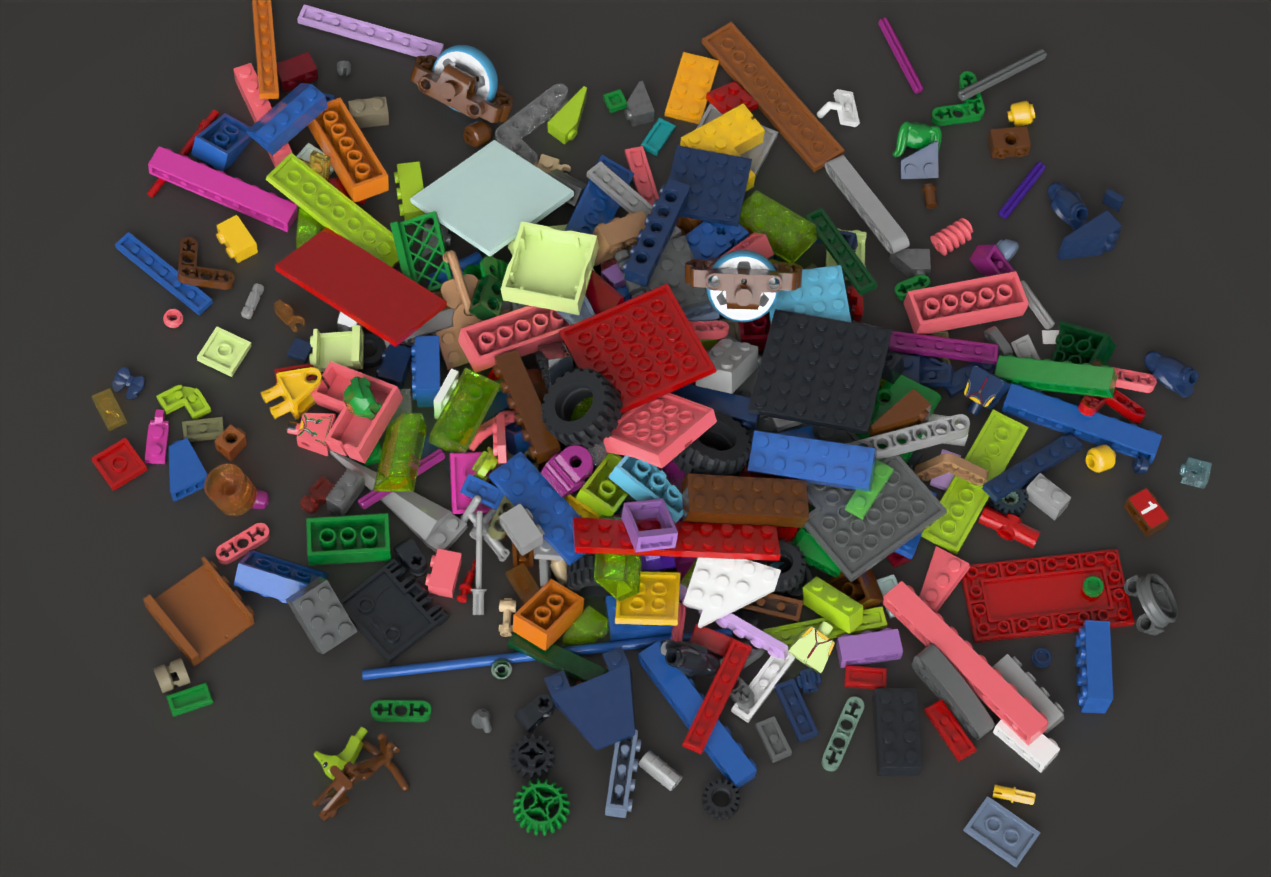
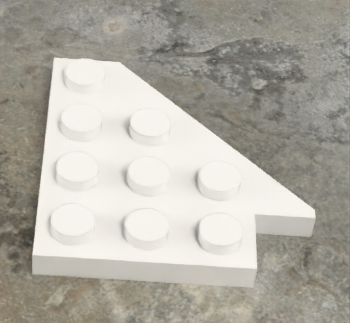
M698 558L683 605L702 611L698 627L702 628L774 592L781 570L746 559Z

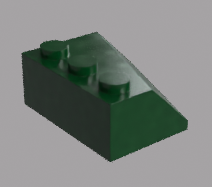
M1059 321V334L1056 336V348L1051 360L1062 363L1063 361H1069L1080 365L1088 363L1101 367L1107 364L1116 346L1109 334Z

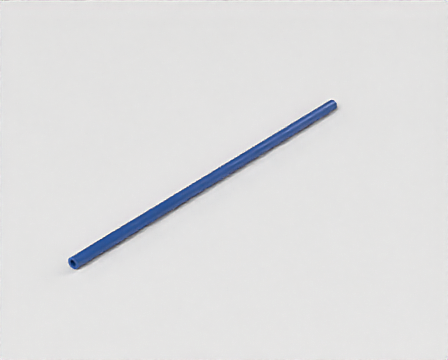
M729 628L714 630L733 637L732 630ZM692 632L683 633L682 641L689 642ZM672 635L561 648L578 656L605 653L622 647L623 650L648 648L657 641H660L662 644L663 640L671 639ZM521 652L365 669L362 670L363 680L492 666L498 659H505L510 663L535 661V659Z

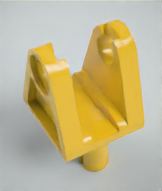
M309 367L279 372L276 374V385L261 391V396L265 403L280 396L285 400L269 408L271 414L274 415V419L291 412L295 420H297L316 403L311 393L322 382L321 372L317 368ZM309 375L317 376V380L307 381L306 378Z

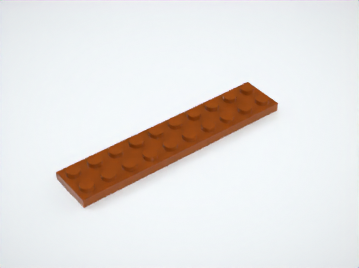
M732 22L702 39L704 47L716 60H719V64L731 78L758 102V109L814 173L823 168L826 162L844 155L845 150Z

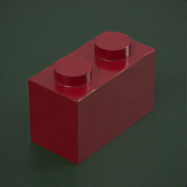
M309 52L277 63L278 82L282 90L286 92L294 90L301 83L311 84L318 80V70Z

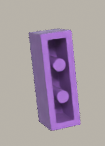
M884 628L879 632L864 631L858 635L844 634L838 637L836 642L840 668L846 665L857 666L901 659L903 654L898 629Z

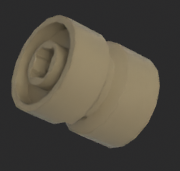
M182 658L171 661L169 666L163 664L153 668L162 693L174 689V685L180 687L190 683ZM176 672L177 676L172 678L170 673Z

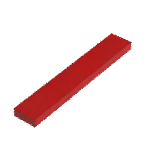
M733 639L682 744L683 747L702 755L751 653L752 646Z

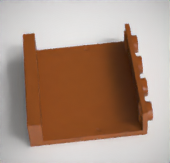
M202 557L203 565L164 593L155 599L151 595L143 599L145 607L193 667L255 624L253 618L255 614L249 605L244 606L241 602L242 597L236 590H231L227 578L224 575L220 576L217 573L218 568L213 561L208 562L205 557Z

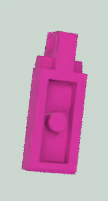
M156 409L155 420H150L145 463L166 464L170 428L169 422L165 421L164 410Z

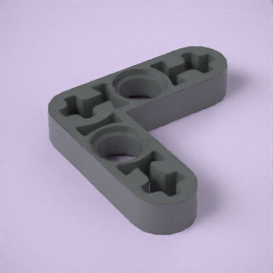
M750 640L744 642L747 645H750L752 647L754 646L751 644ZM762 647L757 650L752 649L743 669L764 654L765 649ZM739 676L737 680L739 685L732 690L730 697L740 708L749 709L754 706L756 698L753 691ZM742 692L746 698L749 697V700H742L740 693Z

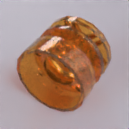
M227 463L217 466L207 475L204 483L208 498L223 513L229 516H238L246 513L254 505L257 498V489L254 483L234 464Z

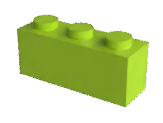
M420 162L397 164V172H394L395 183H399L400 187L396 188L397 198L402 200V204H399L400 216H404L406 221L426 214L414 206L410 199L424 189Z
M816 576L803 587L804 605L848 634L863 623V605Z

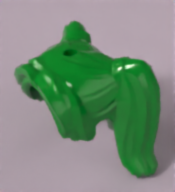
M904 122L898 132L896 150L893 152V156L900 157L904 153L906 146L922 149L933 141H938L939 153L942 139L940 128L937 126L930 127L924 123Z

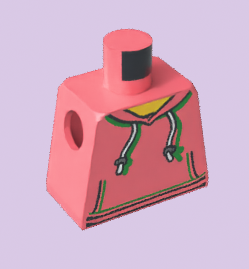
M304 413L301 423L289 422L287 433L297 435L299 447L328 456L330 447L325 438L336 421V414Z

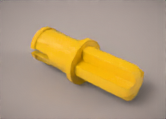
M995 784L992 798L1010 800L1011 803L1015 801L1033 805L1035 793L1019 790L1016 787L1009 788Z

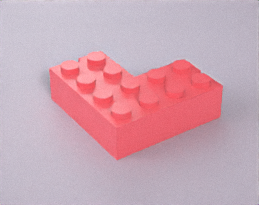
M330 361L322 374L324 381L322 380L321 384L311 393L317 405L340 413L325 441L331 451L344 456L348 455L350 458L365 464L402 402L403 396L398 386ZM354 377H366L368 379L373 395L376 397V402L382 406L373 420L351 414L343 401L344 391L351 384L350 380Z

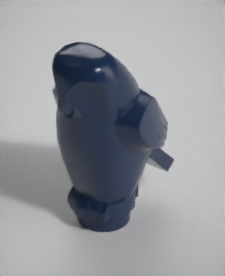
M1061 182L1052 183L1047 190L1051 200L1050 206L1065 223L1076 231L1087 223L1088 209L1077 191H1071Z
M1155 350L1149 351L1145 355V366L1153 373L1152 376L1170 391L1179 393L1182 398H1188L1194 393L1192 385L1198 380V372L1192 366H1186L1176 358L1165 356Z

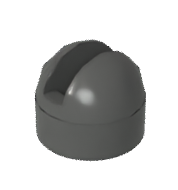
M339 61L337 63V72L340 76L345 75L346 77L351 73L352 64L349 61Z

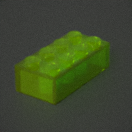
M756 190L743 203L739 224L749 232L748 237L754 232L766 234L773 252L786 261L794 263L817 240L815 224Z

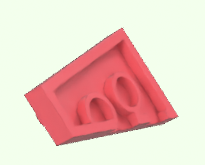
M496 415L497 423H493L494 456H498V463H507L505 416Z
M936 546L919 598L926 600L935 613L938 612L969 570V563Z

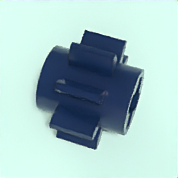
M813 668L801 670L799 672L800 676H797V679H795L798 689L802 688L803 693L817 691L818 685H821L822 682L820 672L815 673Z

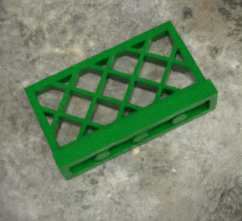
M436 211L400 223L398 221L390 223L403 275L419 285L423 277L429 279L431 282L426 289L431 292L441 290L442 284L436 282L441 271L447 274L448 280L453 279L449 263L443 260L439 267L432 263L437 253L443 256L447 252ZM433 218L434 225L431 230L423 227L427 219ZM411 224L418 226L413 236L407 233L406 226ZM421 229L429 232L424 243L416 239ZM432 235L438 237L439 241L435 249L427 245ZM414 241L422 244L417 255L411 250ZM426 247L433 250L428 261L421 257ZM419 259L426 262L421 273L416 270L415 266ZM430 265L438 269L433 279L425 275Z

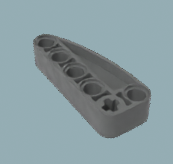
M930 644L914 657L912 662L914 672L939 700L942 699L951 713L975 739L979 740L995 727L992 718L975 693L935 645Z

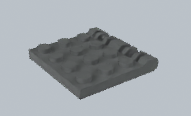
M685 235L669 239L647 287L625 281L632 299L668 284L683 311L710 303L706 288L692 287L685 283V263L694 259ZM622 250L615 254V259L621 270H623L625 261L630 260L631 250Z

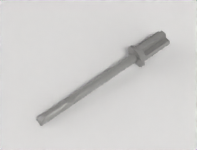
M477 511L476 589H470L473 594V615H484V594L487 589H482V511Z

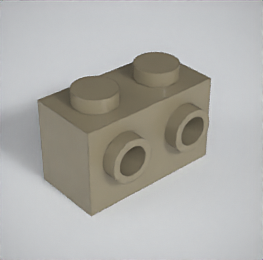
M386 97L348 101L349 112L359 128L389 125Z

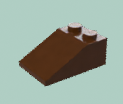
M915 389L911 390L870 426L869 437L929 422L931 404Z

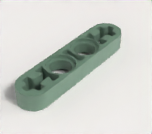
M851 697L846 701L823 754L821 763L827 771L837 770L842 762L864 710V702L859 697ZM856 703L858 704V709L855 710L853 716L849 715L852 706ZM848 720L852 723L853 727L846 730L841 726V722ZM836 738H841L844 740L845 745L839 748L834 745L833 741ZM833 752L837 753L832 765H829L827 759L831 758Z

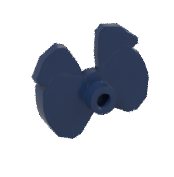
M122 367L115 375L112 388L118 393L125 386H128L126 399L133 400L144 389L146 381L142 376H132L127 367Z

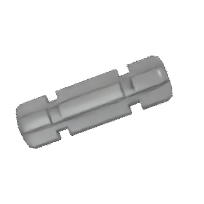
M255 283L253 285V291L250 292L245 307H243L241 312L243 318H252L253 311H255L261 298L260 296L264 291V286Z

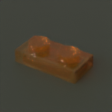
M524 563L506 572V577L523 604L540 590Z

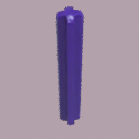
M1041 162L1035 164L999 210L998 215L1003 219L1008 218L1045 171V164Z

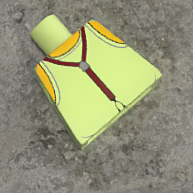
M825 621L821 623L817 630L812 626L807 627L788 647L789 653L809 668H813L816 673H821L835 644L828 638L833 627Z

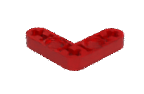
M1116 389L1114 390L1113 398L1085 395L1078 405L1079 411L1086 416H1093L1104 404H1107L1134 423H1141L1146 416L1144 408Z

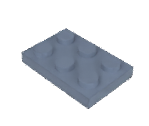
M988 796L963 830L1016 868L1040 835L1038 830Z

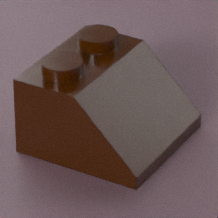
M872 568L852 582L849 581L843 572H841L839 577H833L827 581L828 584L863 605V610L871 609L884 600Z

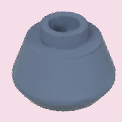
M1001 239L996 244L1008 262L1019 249L1018 242L1009 239L1004 241Z

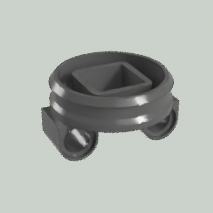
M1148 573L1146 576L1135 575L1126 580L1124 584L1125 592L1128 595L1139 598L1145 614L1139 616L1136 622L1137 629L1140 632L1158 635L1165 631L1164 627L1168 626L1169 623L1176 621L1178 617L1177 603L1170 587L1161 576L1155 573Z

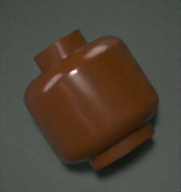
M482 120L470 123L464 128V141L474 148L482 146L490 141L492 129L488 123Z

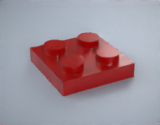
M735 81L706 94V99L722 114L743 103L749 111H753L758 107V102Z
M126 437L91 458L93 464L112 491L148 471L146 465Z

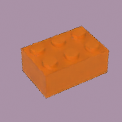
M550 579L514 614L513 632L546 651L583 615L584 598Z

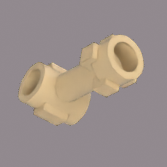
M504 598V600H500L499 612H503V625H499V631L501 636L510 637L513 632L511 613H516V600Z

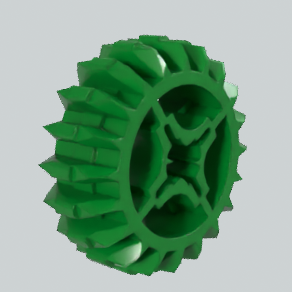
M538 778L535 785L532 781H529V788L523 785L521 787L522 792L516 793L518 799L513 800V805L516 806L513 808V813L517 814L515 820L521 821V828L527 826L526 832L529 833L534 829V835L537 836L539 831H542V834L545 836L547 835V830H550L553 834L555 833L554 826L561 829V822H567L566 816L570 814L568 809L570 801L566 800L568 798L567 793L562 794L563 787L556 789L557 783L553 782L549 785L548 779H545L544 784H540L541 781ZM540 793L548 794L550 797H543ZM533 796L534 803L524 810L526 801ZM538 802L542 807H545V812L541 807H538ZM555 805H559L557 814L550 818L549 811L554 809ZM533 817H539V818H541L543 821H537V820H534V819H532V818H533Z

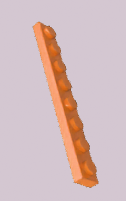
M252 0L259 98L279 99L271 0Z

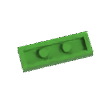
M876 459L871 492L856 490L846 505L845 510L863 520L890 479L894 469Z

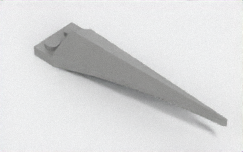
M329 449L330 454L343 466L364 477L365 486L372 491L390 480ZM403 486L380 499L427 547L436 553L437 549L448 551L468 528L467 523L453 515L451 511Z

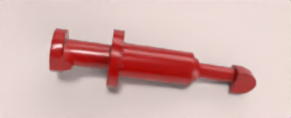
M476 559L472 563L471 571L467 572L464 583L459 586L461 594L457 596V600L461 603H466L467 593L472 592L470 589H473L471 585L475 577Z

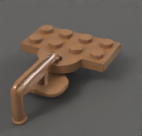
M453 250L445 252L442 258L446 263H449L454 279L444 282L441 286L443 300L447 301L448 307L454 309L452 316L453 326L434 332L435 336H439L440 352L446 370L469 363L458 342L460 330L482 322L469 312L478 279L472 274H462L456 253ZM510 309L501 310V315L509 313Z

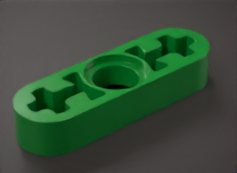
M378 700L370 708L372 718L379 722H426L432 715L431 706L426 701ZM403 706L407 709V713L403 716H398L395 713L396 708ZM378 707L383 708L382 715H378ZM389 707H392V715H389ZM410 707H413V716H410ZM423 707L424 710L428 712H424V715H420V713L416 711H420V708Z

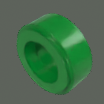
M1096 576L1087 577L1082 586L1083 592L1089 597H1098L1104 588L1103 581Z

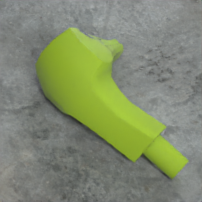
M360 727L355 736L351 735L346 748L338 755H326L315 751L314 756L330 779H335L330 772L331 766L335 765L342 771L348 762L354 764L364 745L362 739L368 732L365 728Z

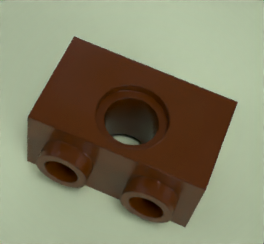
M1027 126L990 129L987 140L991 158L1004 159L1014 156L1023 157L1029 154L1031 142Z

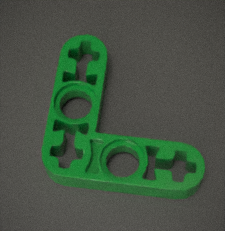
M965 71L960 75L958 83L961 90L968 86L967 81L964 79L970 81V85L977 82L975 74ZM981 93L976 94L977 98L975 99L968 98L964 100V104L935 108L931 115L932 123L937 126H945L981 120L985 112ZM974 105H976L975 108L976 111L979 112V114H976V112L973 111ZM960 111L963 116L956 117L953 112Z

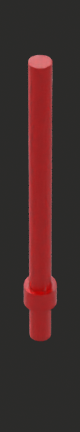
M213 109L208 117L200 122L199 128L178 153L179 155L186 156L193 148L195 137L213 123L219 115L218 111ZM158 178L147 194L153 198L166 181Z

